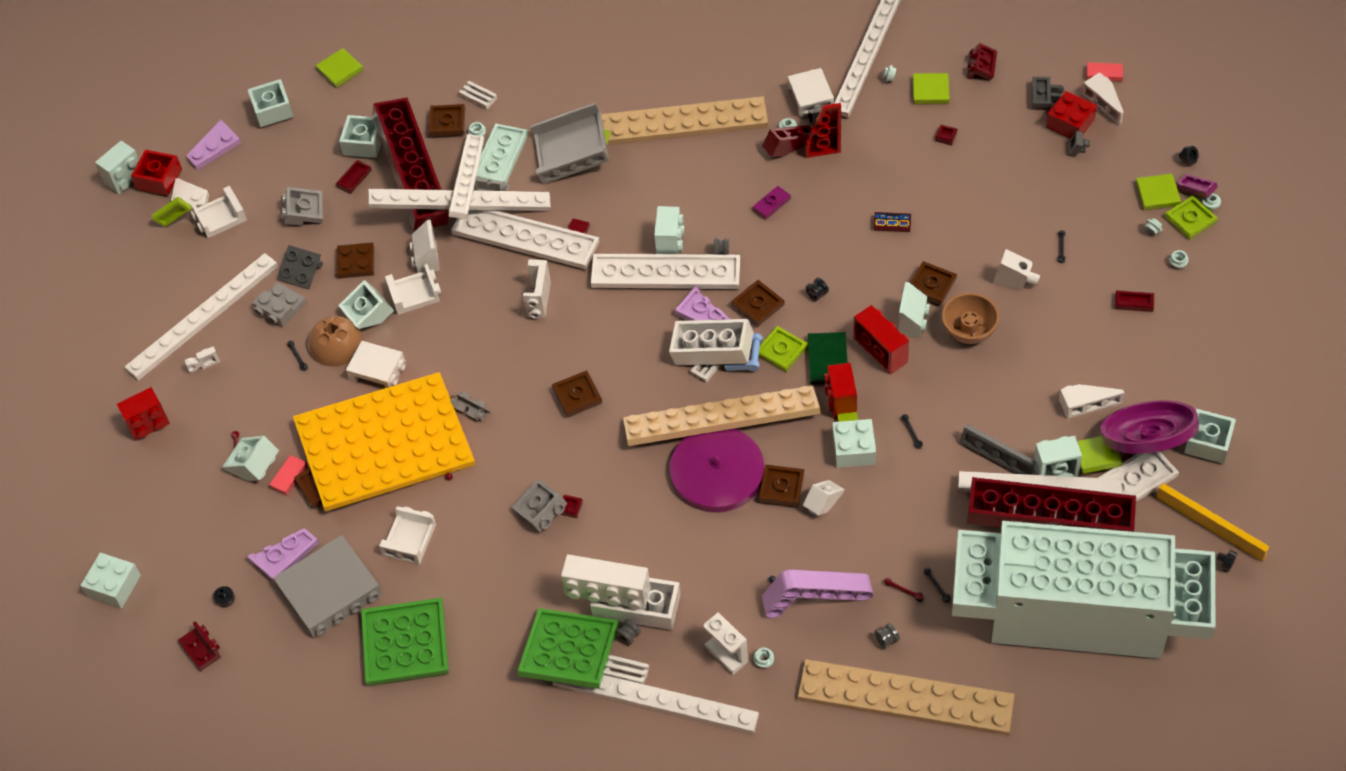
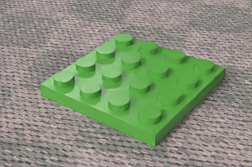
M442 597L361 609L365 681L367 686L449 674Z
M539 608L518 668V676L600 689L616 636L615 631L619 626L618 620Z

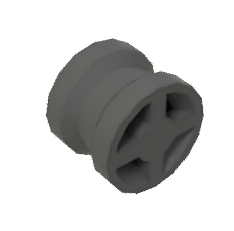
M714 238L713 255H729V238L724 240Z
M625 619L622 623L623 626L615 631V635L626 645H631L634 642L633 638L638 636L641 630L634 622Z
M891 623L886 624L884 629L875 631L876 639L884 649L888 648L892 642L897 643L900 641L899 634Z

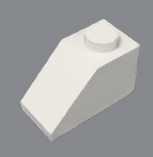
M830 480L813 484L803 506L808 508V511L813 515L825 514L832 508L845 489Z

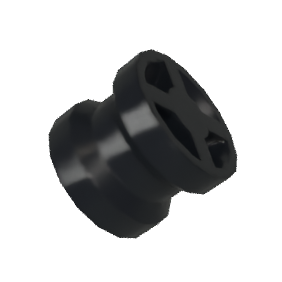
M819 277L814 280V283L808 284L805 287L807 294L814 301H818L821 295H826L829 292L827 284Z

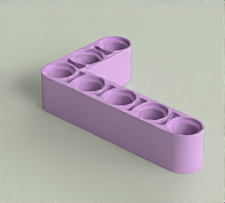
M786 570L781 572L762 595V601L766 617L775 618L781 616L796 598L864 601L872 598L874 594L869 575Z

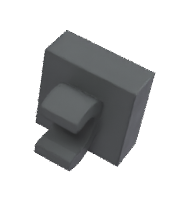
M1076 131L1069 140V155L1076 157L1079 152L1085 153L1086 147H1090V141L1083 139V132Z

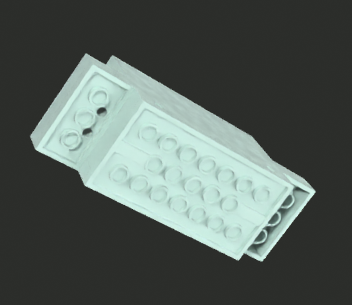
M1002 521L1001 533L958 530L952 616L993 620L991 643L1161 659L1167 636L1212 640L1215 631V552L1175 549V535L1011 521Z

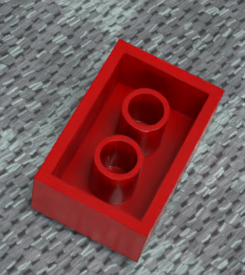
M870 305L854 316L853 339L890 375L908 363V337L904 333L899 332L895 324L888 321L879 309Z

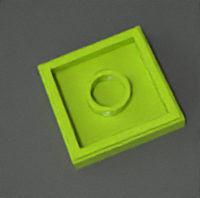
M344 48L316 65V69L336 88L364 70L363 66Z
M913 73L914 104H949L948 73Z
M1173 174L1136 178V185L1144 210L1174 207L1181 203Z
M1193 195L1167 211L1164 215L1189 240L1218 221V218Z
M776 326L760 345L758 357L787 372L808 348V343Z
M1102 436L1077 441L1082 454L1080 467L1083 474L1122 466L1119 452L1107 447L1102 440Z

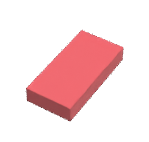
M1087 62V80L1099 72L1109 78L1110 81L1123 80V64Z
M290 455L269 484L270 488L287 495L296 483L294 477L304 472L308 466L307 462Z

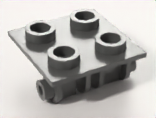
M288 245L277 279L310 289L316 269L322 268L323 262L320 261L321 254Z

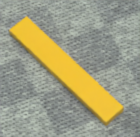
M1161 484L1156 497L1158 500L1263 562L1269 550L1268 545L1168 485Z

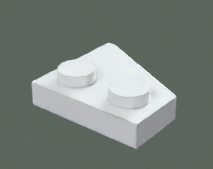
M176 178L171 201L179 197L190 205L194 203L198 208L208 203L209 193L203 188Z

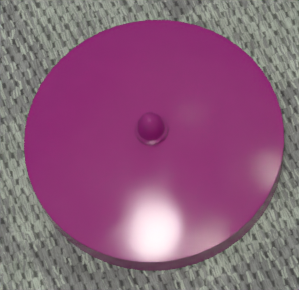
M1167 400L1142 402L1121 408L1110 414L1101 424L1102 440L1107 447L1118 452L1132 454L1153 453L1174 448L1190 440L1199 430L1198 414L1192 406L1182 402Z
M736 429L687 436L678 444L671 457L670 476L674 490L684 502L702 511L726 512L737 509L748 503L757 494L762 485L764 474L762 452L752 438Z

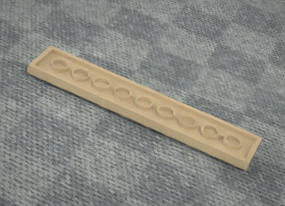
M764 96L602 114L604 130H609L611 133L607 145L768 127Z
M802 386L795 389H784L777 392H766L759 395L726 399L718 402H707L700 405H689L682 408L623 417L628 446L817 415L820 414V406L813 386Z
M805 659L798 700L1009 736L1015 694Z

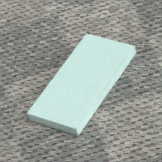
M495 123L482 151L476 177L487 179L490 182L493 180L507 183L529 135L528 130Z

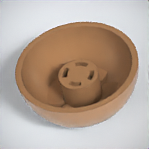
M962 293L952 297L945 304L942 311V320L946 331L952 338L961 343L976 344L985 341L995 332L999 323V311L995 303L984 295Z
M342 316L326 317L316 323L309 334V353L316 362L322 365L340 366L351 361L359 344L363 341V335L360 329L348 318Z

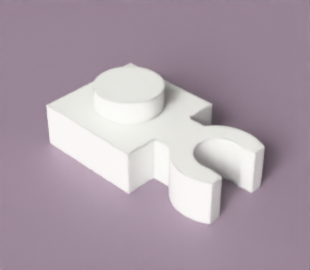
M214 346L196 353L197 357L185 360L190 373L195 372L199 367L205 369L220 362Z

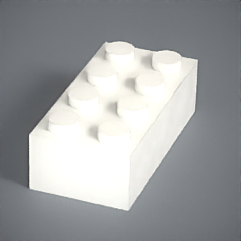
M748 319L675 321L669 353L675 365L748 364L754 332Z
M567 554L561 574L565 596L572 599H588L594 603L605 602L612 606L623 605L635 610L639 608L646 609L651 589L648 568Z
M649 578L651 589L646 609L639 608L635 610L623 605L612 606L605 602H591L592 616L615 619L619 622H624L625 619H628L637 625L673 630L681 596L680 583Z

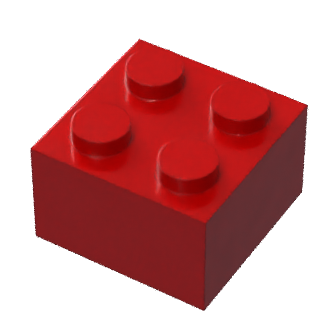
M1065 91L1049 111L1046 128L1071 139L1076 131L1083 132L1084 134L1095 120L1097 105Z
M145 149L131 174V178L137 190L168 196L174 186L175 179L179 177L182 171V167L177 155Z
M851 363L827 366V374H824L826 384L824 388L825 395L829 399L827 401L829 412H833L834 419H837V414L857 412V391Z
M152 387L116 404L135 441L170 424Z

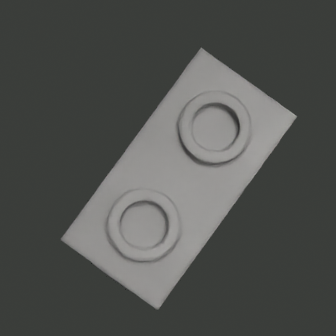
M476 177L473 191H509L510 185L504 181L491 180L490 182L487 179Z
M453 390V393L457 394V396L453 397L450 402L457 410L465 413L469 407L466 414L477 421L484 420L485 411L491 412V410L486 408L487 404L481 400L476 399L474 402L470 399L471 395L461 390L459 394Z

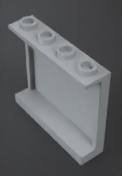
M596 103L530 126L535 135L539 168L536 169V172L543 184L609 162L602 114Z
M342 535L273 577L277 588L285 595L310 631L313 639L323 635L334 625L342 623L348 616L359 612L367 604L375 602L382 595L379 584Z

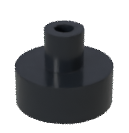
M1186 146L1179 153V158L1182 159L1184 164H1195L1198 161L1199 153L1195 146Z
M1229 550L1227 555L1219 552L1216 559L1223 562L1222 569L1230 571L1238 553Z
M228 586L219 587L213 594L215 603L222 608L229 607L235 601L234 592Z

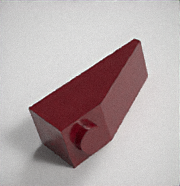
M809 125L770 129L762 147L771 157L785 156L805 146L812 128Z

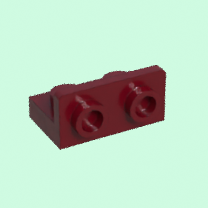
M979 43L969 52L968 57L970 61L967 66V78L971 79L976 74L991 81L995 73L997 50Z
M195 621L192 623L195 628L178 639V642L201 672L221 658L218 652L220 646L214 638L212 640L208 638L210 633L204 625L199 626Z

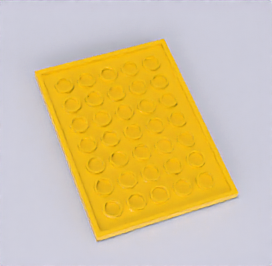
M440 372L293 416L325 512L475 465L472 452L455 409L450 402L451 399Z

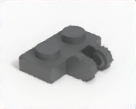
M1032 77V107L1051 108V102L1057 103L1063 95L1064 87L1062 85H1051L1050 77Z

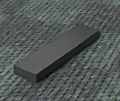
M968 424L964 427L960 439L961 444L1017 474L1032 475L1036 463L1035 460Z

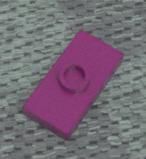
M1185 174L1176 183L1177 190L1208 198L1218 188L1217 182L1190 174Z
M776 186L753 206V211L766 220L791 199V195L781 187Z

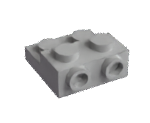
M286 187L285 194L281 195V204L284 205V208L281 209V218L284 219V224L302 226L304 221L322 223V191Z
M278 282L269 292L264 290L252 302L254 312L258 316H264L272 324H278L281 327H284L307 303L305 297Z
M537 479L511 508L531 526L541 532L543 529L549 528L551 520L557 514L559 515L564 512L567 502L557 492Z

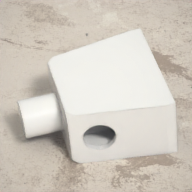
M1006 249L993 283L1022 290L1026 282L1037 285L1040 275L1030 272L1033 264L1032 261Z

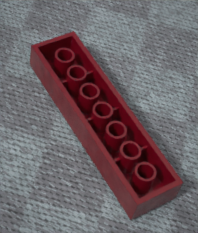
M408 97L373 103L372 117L398 189L442 190ZM406 209L413 231H416L427 220H431L432 227L446 225L449 221V209Z
M972 477L967 524L1001 528L1002 521L1134 532L1136 495Z

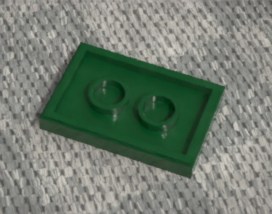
M846 332L808 333L810 384H825L824 374H827V366L848 363Z

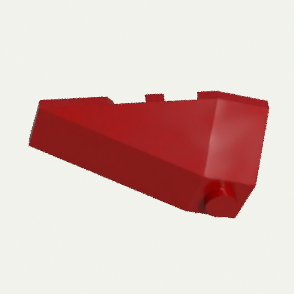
M841 103L822 106L805 143L806 158L841 153Z

